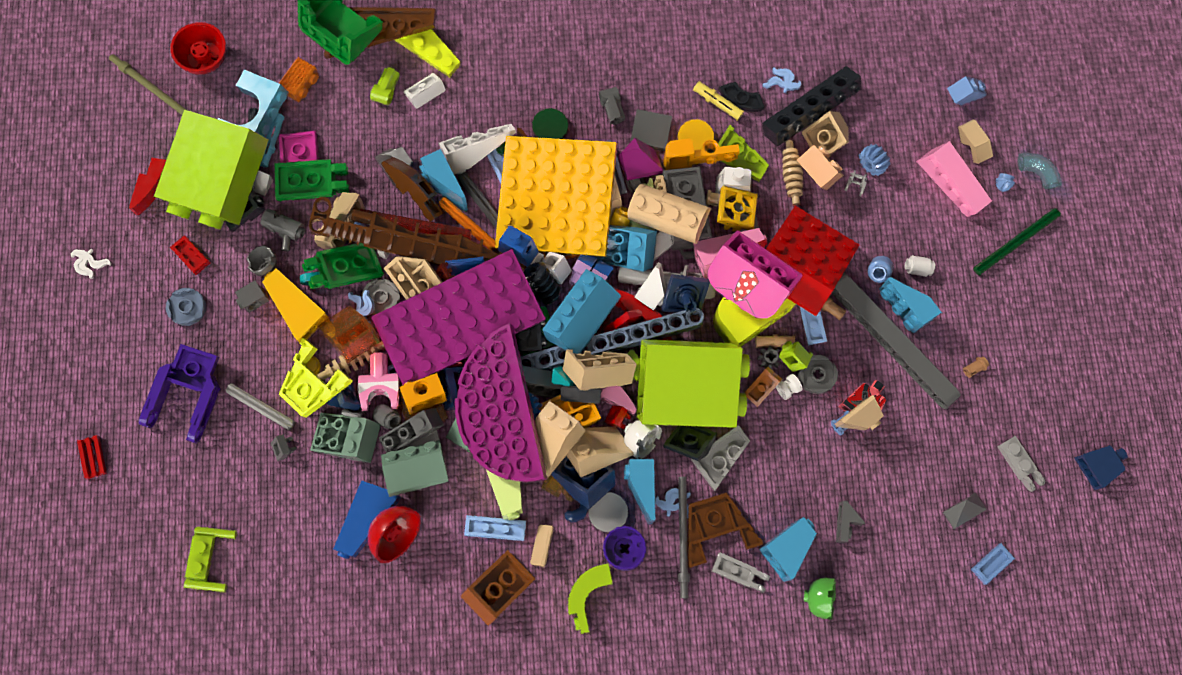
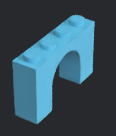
M244 70L236 86L244 94L259 100V110L253 120L238 126L249 128L265 137L274 118L277 117L282 103L286 100L288 91L277 82Z

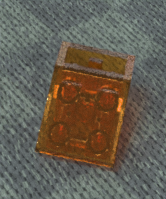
M350 305L317 326L347 364L380 343L372 325Z

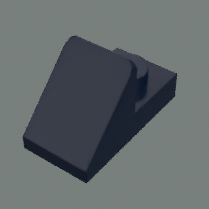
M352 383L327 402L330 406L358 411L361 407Z

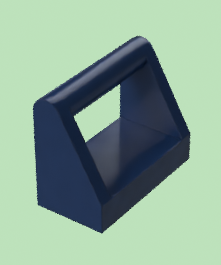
M463 367L445 368L438 373L447 400L443 402L445 411L455 410V398L458 397L454 375L461 374Z

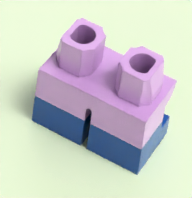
M580 255L572 268L569 283L574 286L586 269L607 281L612 276L614 267L600 259L597 262L598 258L595 256Z

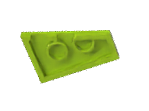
M729 125L718 143L719 147L738 144L740 152L738 158L734 161L726 162L723 160L721 162L732 168L750 169L751 178L760 182L769 164L754 149H751L745 143L746 140L734 131V128Z

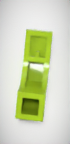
M609 564L599 565L587 570L577 579L571 589L568 599V614L577 613L574 623L576 631L580 630L581 634L589 632L585 614V601L588 594L596 588L613 584Z

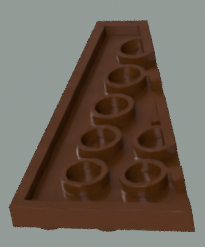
M348 7L364 20L374 15L383 21L382 31L367 47L434 29L436 24L437 11L435 8ZM324 50L325 59L334 57L327 50Z

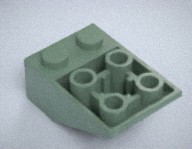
M320 413L310 450L371 463L381 425L367 418Z

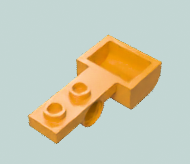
M689 138L670 141L665 148L664 171L692 168L694 164H714L717 161L723 160L726 162L734 161L738 158L740 152L739 145L719 147L715 140L709 139L703 143L702 149L694 150L693 142ZM706 149H712L714 152L708 153Z

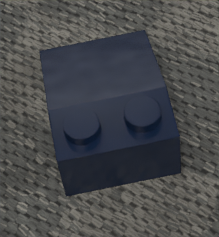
M567 456L551 473L576 501L588 509L593 507L616 485L615 470L610 466L580 477Z

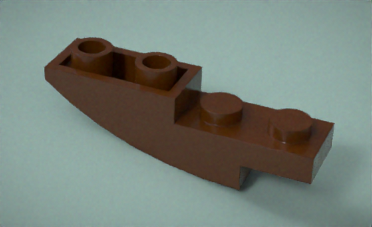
M391 157L381 163L397 189L402 194L409 192L412 200L416 202L429 222L443 214V211L433 199L437 192L420 173L395 157Z

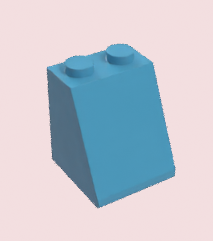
M804 517L796 520L759 549L783 582L795 578L817 534L814 531V524Z

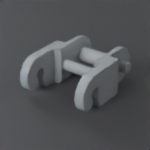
M854 170L853 173H850L852 176L848 178L844 190L847 191L849 184L854 183L860 185L859 196H862L867 183L865 182V180L867 181V174L862 176L856 174V170ZM854 177L861 179V183L854 181Z

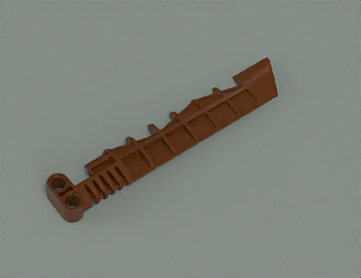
M319 197L315 200L309 221L310 232L316 236L329 238L331 235L335 236V239L337 237L342 238V241L347 239L349 243L355 241L356 245L363 243L364 247L409 258L426 259L429 263L446 267L445 261L484 257V262L503 254L502 252L497 254L483 247V239L477 244L463 237L462 234L442 235L440 234V228H438L437 234H417L420 223H416L415 230L412 232L397 224L398 217H395L394 222L378 215L375 211L371 214L353 209L351 220L367 224L369 227L330 218L332 204L326 197ZM319 203H326L329 208L321 212L317 209V205ZM320 221L324 227L319 231L314 230L312 227L313 223ZM519 262L522 270L524 271L527 266Z

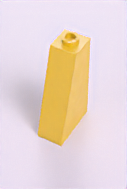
M275 269L266 274L262 282L293 336L299 343L302 338L308 340L329 317L279 270Z

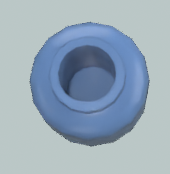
M877 256L871 260L868 266V276L874 282L883 283L892 276L894 265L888 257Z

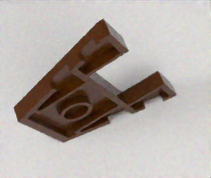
M727 493L688 505L689 568L707 563L701 542L739 531L745 550L764 544Z

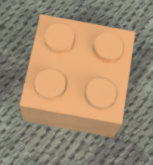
M813 145L797 161L821 188L828 190L844 176L841 173L843 169L836 161L829 159L831 155L825 148Z

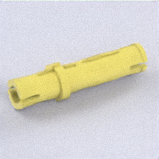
M698 81L693 91L703 96L708 103H713L737 121L742 116L744 111L716 93L717 90L710 89L701 81ZM705 91L714 96L715 98H717V100H715L710 95L705 93ZM720 102L724 103L725 105H727L728 107H730V108L733 109V110L731 111L730 109H728L727 107H725V106H724L723 104H721Z

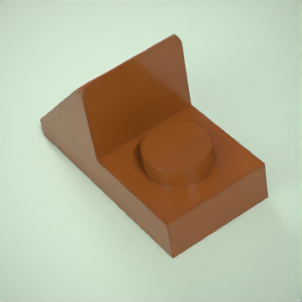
M767 367L745 391L746 397L758 407L783 379L771 368Z

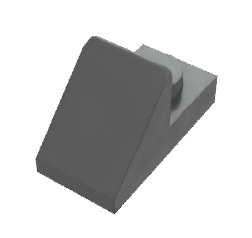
M842 501L838 504L837 543H846L851 539L852 527H849L850 524L859 526L865 524L848 501Z

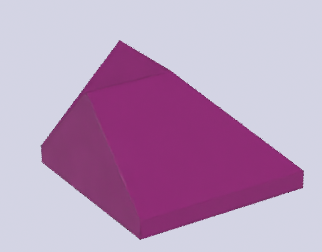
M634 138L618 156L627 181L663 173L654 148L637 138Z

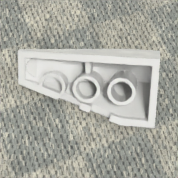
M512 124L491 128L485 134L474 132L471 137L464 139L462 135L440 142L439 145L453 174H462L504 143L506 136H513L517 132Z

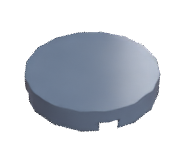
M181 288L174 291L170 299L168 298L166 312L168 317L176 324L190 326L203 318L206 312V302L198 291L192 288Z

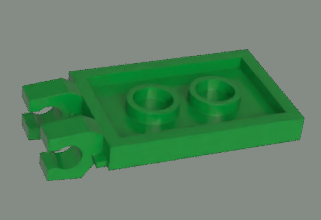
M331 159L275 163V199L277 201L334 197L336 192L347 193L349 192L347 181H336V175H349L347 164L332 163Z
M363 243L318 251L316 256L304 259L302 264L304 272L313 271L318 268L320 273L310 277L311 280L308 282L310 289L320 288L323 285L325 288L331 289L380 278L384 274L375 250L364 247Z

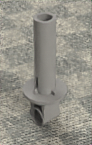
M685 265L684 272L681 271L680 274L663 271L666 288L668 287L671 274L703 278L702 273L689 272V265ZM620 267L618 282L642 286L652 270L648 269L643 272ZM711 283L709 284L705 299L715 297L716 290Z

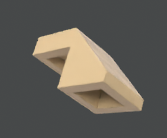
M971 120L958 127L961 143L971 147L974 163L979 164L993 157L990 139L976 120Z

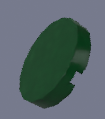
M543 109L533 118V134L536 138L563 139L567 135L568 120L557 109Z

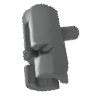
M267 208L261 218V225L274 234L275 232L279 233L280 237L283 238L282 251H290L291 239L297 241L302 239L305 234L304 224L283 214L279 215L271 209Z

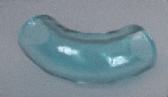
M1035 153L1019 154V170L1036 173L1041 178L1044 189H1052L1062 185V179L1057 167L1048 158Z

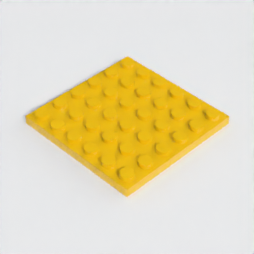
M506 136L495 248H498L499 240L509 226H513L532 237L539 252L606 257L617 143Z

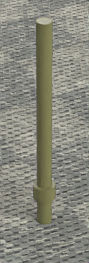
M114 54L109 56V60L117 65L121 72L130 75L178 113L183 115L184 110H187L136 72L128 62L122 61Z

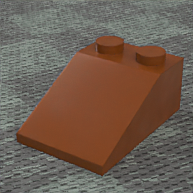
M507 550L460 597L489 626L535 578Z

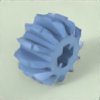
M870 144L859 155V162L863 165L862 168L866 169L867 173L870 172L871 175L878 176L884 173L890 165V157L887 156V152L883 150V147H879L877 144Z

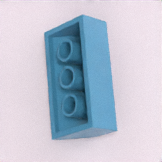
M586 269L542 329L546 340L564 350L569 349L573 350V353L581 354L621 298V295L601 276Z

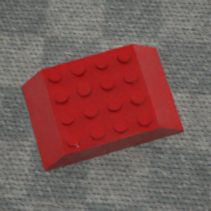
M795 205L766 250L803 275L787 299L817 316L860 244Z

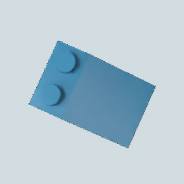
M437 150L420 158L422 163L419 166L422 172L421 175L430 183L434 190L449 199L464 212L468 211L465 195L442 150Z
M630 459L624 468V480H627L628 487L647 523L652 524L655 521L654 459Z

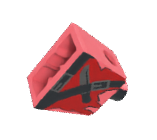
M877 380L871 386L863 383L838 407L844 412H850L862 401L873 395L882 410L886 399L880 394L884 389V385Z

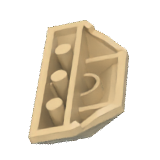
M397 256L384 267V270L406 300L442 283V280L426 259Z

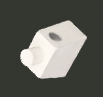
M725 167L716 178L715 193L720 194L722 186L751 192V170L741 167Z

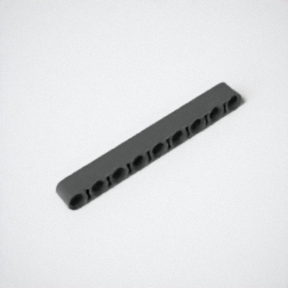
M843 273L832 292L835 298L941 408L947 409L961 396L957 388L847 274Z

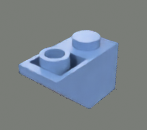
M967 76L947 88L954 103L964 105L987 95L985 92L986 86L982 80Z

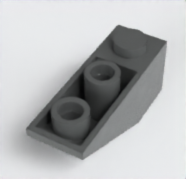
M436 408L427 409L379 437L386 453L398 451L444 426Z

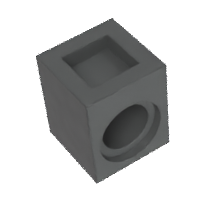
M256 281L235 292L238 297L236 299L237 304L241 309L245 308L249 313L269 302Z

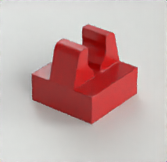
M612 405L604 422L609 426L625 429L626 425L622 421L624 418L630 419L631 416L627 412L628 409L623 406Z

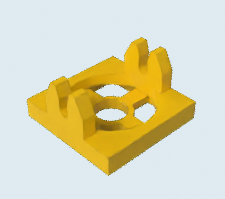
M722 186L717 223L724 224L725 230L732 228L733 232L739 231L742 228L747 230L754 229L758 194ZM734 197H736V200L733 203L726 201L727 198L728 200H731ZM745 199V200L747 201L749 207L746 206L745 203H744L742 200ZM734 203L742 205V212H737L734 209ZM725 208L732 210L734 220L726 214ZM744 212L750 213L746 220L740 221L741 214Z

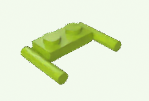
M196 526L188 557L184 588L226 592L227 584L207 582L215 537L236 539L237 531Z

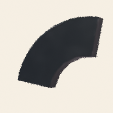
M737 82L725 84L718 88L722 97L743 111L760 112L765 109L759 92H747L740 88Z

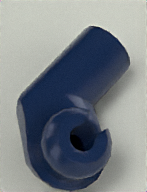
M580 504L577 509L567 510L564 517L571 523L578 522L586 517L588 508Z

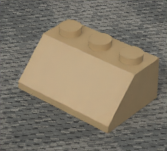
M342 192L341 196L337 197L334 201L330 218L354 223L355 221L351 220L353 209L363 212L365 210L360 195ZM331 235L329 238L314 236L316 244L325 250L342 247L347 239L342 241V238L339 237L335 239V236Z

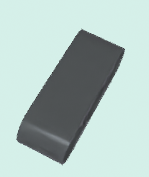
M522 366L529 393L549 398L561 395L562 385L552 383V371Z

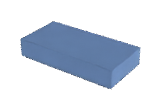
M1000 543L972 567L971 570L984 585H987L1015 558Z

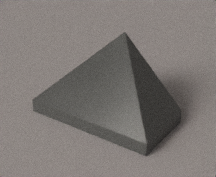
M975 492L945 510L943 514L952 528L956 529L987 509Z

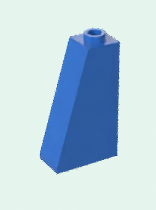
M361 480L333 548L339 551L337 555L349 559L350 556L356 558L368 542V530L372 521L383 510L395 507L400 501L401 495L389 497L387 489Z

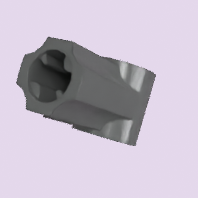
M613 87L599 91L600 103L605 108L610 124H620L625 120V116L620 104L618 88Z

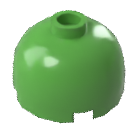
M816 579L811 583L809 590H805L804 602H808L809 610L815 616L823 619H833L836 593L835 579Z

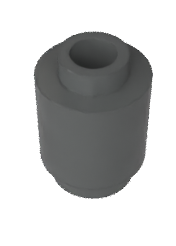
M386 404L378 405L373 411V420L386 429H394L401 423L399 413Z

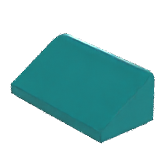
M563 366L553 369V384L568 387L575 385L563 371Z

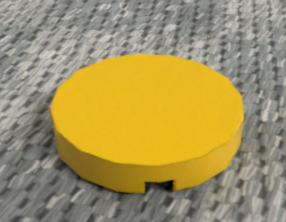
M692 119L680 127L678 140L689 138L693 142L694 150L702 149L703 143L706 140H714V132L705 121Z

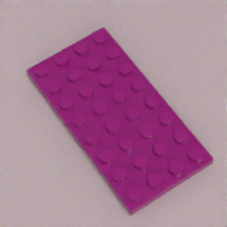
M512 249L371 316L402 385L406 382H414L435 374L468 358L478 345H481L490 337L489 335L500 327L512 324L516 335L546 320Z

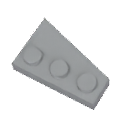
M738 425L737 428L732 429L715 441L707 456L699 461L691 459L713 491L717 489L750 440Z

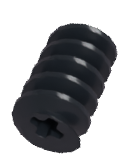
M535 262L525 269L524 275L527 277L528 283H531L530 286L534 288L535 293L542 299L543 304H550L560 296L562 288L543 262Z

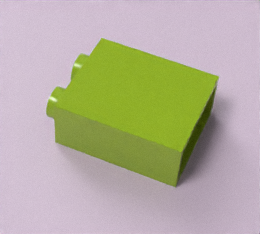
M184 110L154 197L169 202L166 210L167 213L189 220L191 212L195 211L201 213L198 223L221 230L224 221L239 225L269 140L249 128Z
M641 339L636 417L642 424L737 428V417L745 416L747 411L746 394L739 393L740 377L747 378L749 375V355L742 354V348L733 343Z

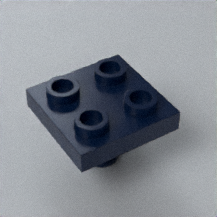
M671 274L662 304L663 311L677 313L684 310L686 312H693L696 308L702 310L710 284L709 279Z

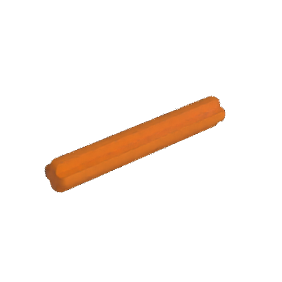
M443 197L439 201V206L477 240L483 239V245L491 251L495 249V240L449 199Z

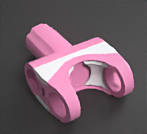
M371 354L370 375L358 376V392L362 411H368L371 400L377 395L387 396L391 402V409H398L400 379L397 373L388 374L387 354Z

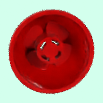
M203 22L191 23L182 27L174 35L170 45V52L174 62L184 71L196 75L209 74L218 69L223 63L227 51L226 41L221 31L215 26Z
M395 506L383 510L375 517L368 530V545L372 555L380 563H389L396 560L411 546L421 525L419 513L408 507Z

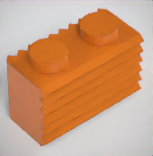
M297 57L279 84L288 91V97L300 102L301 99L307 96L311 85L318 81L319 73L315 66Z

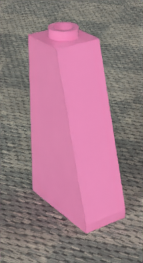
M759 228L741 232L764 249L768 244L766 235H763ZM733 234L701 240L694 244V257L703 278L709 279L708 270L721 247Z

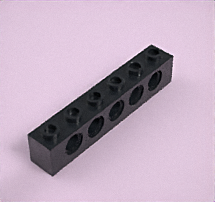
M845 66L762 123L764 136L777 147L788 141L795 134L816 122L817 119L857 94L861 90V76Z

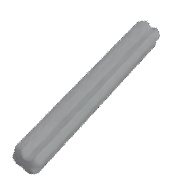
M229 384L226 388V393L287 430H291L295 425V421L234 384Z

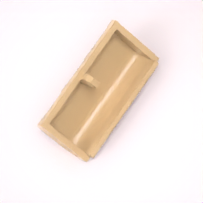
M640 184L633 194L627 216L629 220L697 244L711 208Z

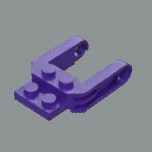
M180 344L174 362L158 369L140 414L139 425L147 428H152L155 425L171 383L201 393L190 420L191 426L187 438L185 439L197 444L202 438L220 392V386L215 376H213L220 357Z

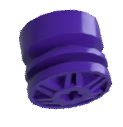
M616 527L605 537L603 544L604 556L615 569L622 571L633 570L645 558V540L641 533L632 527ZM629 545V554L625 552L621 554L622 549L620 546Z

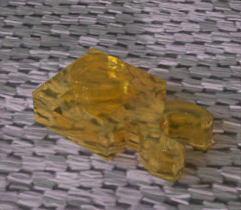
M552 475L544 481L541 487L542 490L557 498L562 493L566 500L573 501V498L569 497L568 492Z

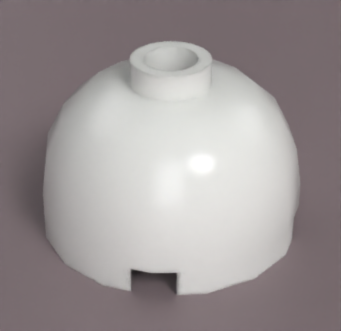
M639 420L628 424L625 428L624 443L633 451L635 458L638 459L639 457L642 459L654 449L656 445L653 442L656 438L660 439L662 429L658 425L642 424Z

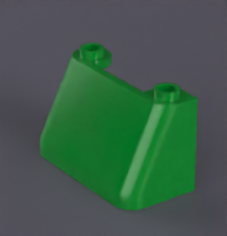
M298 0V25L301 31L345 65L355 61L382 31V20L374 15L364 20L344 5L343 0Z

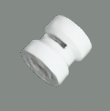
M794 374L789 375L785 381H781L776 386L778 393L784 400L789 399L793 393H799L803 390L800 381Z

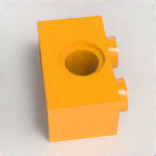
M437 373L414 382H406L400 387L410 415L447 401ZM421 390L427 391L425 394H418Z

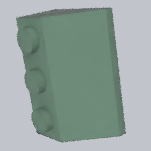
M440 440L429 441L418 446H409L406 449L390 451L381 455L389 497L449 482Z

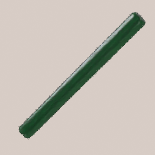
M1057 208L1052 209L973 267V271L977 275L984 273L1060 217L1061 212Z

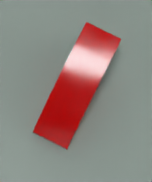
M152 157L147 174L139 173L129 205V209L135 215H140L157 198L154 195L166 160Z

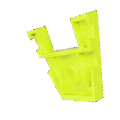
M302 338L300 345H302L301 349L294 356L293 360L295 363L291 372L288 371L279 395L302 417L307 418L350 385L353 380L338 369L329 382L325 384L306 366L318 349L310 341Z

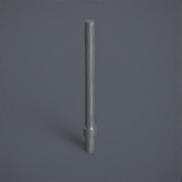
M678 477L680 548L678 582H680V598H688L690 573H688L686 477Z

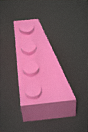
M950 141L930 150L916 161L966 217L977 214L992 202Z

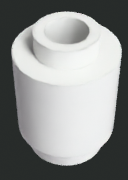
M912 255L906 260L905 269L908 274L927 277L933 274L935 262L931 261L930 258Z

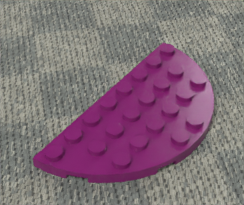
M507 324L489 335L490 337L481 345H478L462 369L458 381V397L455 398L457 426L463 443L469 448L473 458L489 472L514 481H541L548 478L512 324Z

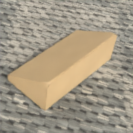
M538 526L530 562L531 565L546 566L554 530L553 526Z

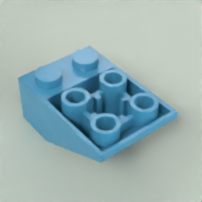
M609 225L606 257L595 256L598 258L597 262L600 259L610 265L643 272L653 268L657 231L639 227Z
M891 277L879 288L883 299L888 300L892 305L893 312L901 317L905 328L913 334L942 313L929 296Z

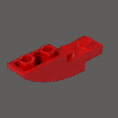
M615 289L621 295V298L615 305L617 308L620 307L624 313L632 310H641L643 316L633 322L634 324L662 317L659 312L646 306L636 299L634 295ZM660 325L652 328L654 333H660L663 330ZM666 337V338H663V339H659V340L673 341V339H672L671 337Z

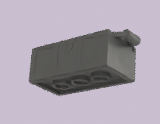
M700 167L663 171L662 175L664 176L667 193L707 206ZM709 217L706 220L699 241L712 238ZM671 235L672 250H679L684 260L694 259V251L683 252V249L694 248V244Z

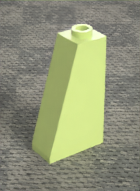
M486 470L503 519L514 520L518 518L519 514L523 513L521 481L505 479Z

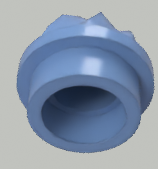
M1000 173L999 177L996 178V187L1002 192L1010 190L1015 184L1013 181L1014 176Z

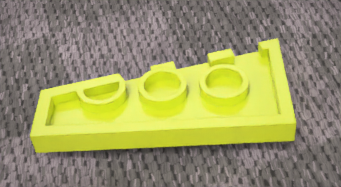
M432 29L395 39V41L449 78L460 66V61Z

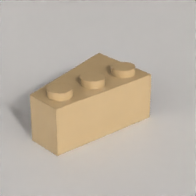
M566 349L563 371L580 390L585 391L594 388L632 384L636 368L634 360L625 353L603 352L602 355H591V351H585L584 354L573 353V350Z

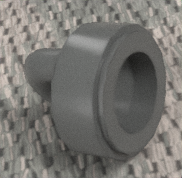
M644 177L628 181L626 178V185L632 193L635 192L640 184L645 183Z

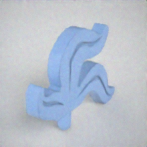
M774 67L772 71L775 77L762 84L766 89L773 85H779L781 88H784L783 92L787 93V90L799 89L801 81L799 83L792 82L794 74L789 69H776Z
M365 290L363 296L353 295V292H349V299L357 305V313L354 314V318L358 317L363 326L370 325L371 322L366 317L374 311V301L369 296L370 291Z
M673 488L667 491L665 501L659 500L658 496L655 498V504L662 510H667V516L671 515V511L679 510V503L673 504L675 499H679V489ZM690 492L687 493V499H688V498L690 497V495H691Z

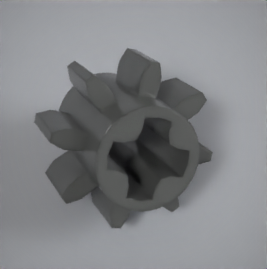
M769 346L766 351L762 348L760 350L762 355L757 358V360H761L762 364L760 367L772 368L774 366L778 368L779 363L777 361L781 360L778 355L779 349L774 350ZM767 355H770V358L773 360L770 361L769 358H766Z

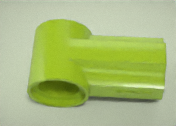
M390 67L385 68L378 84H375L371 90L370 99L389 106L393 99V90L400 77L399 72Z

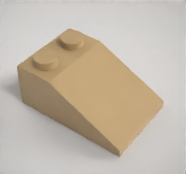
M551 401L547 403L535 419L547 478L586 431L579 421Z
M616 427L584 428L586 431L566 456L579 476L583 477L634 454L625 445L624 438Z

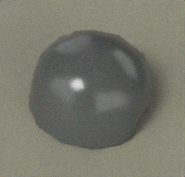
M265 245L258 246L247 256L248 268L253 274L264 276L275 269L277 258L269 247Z

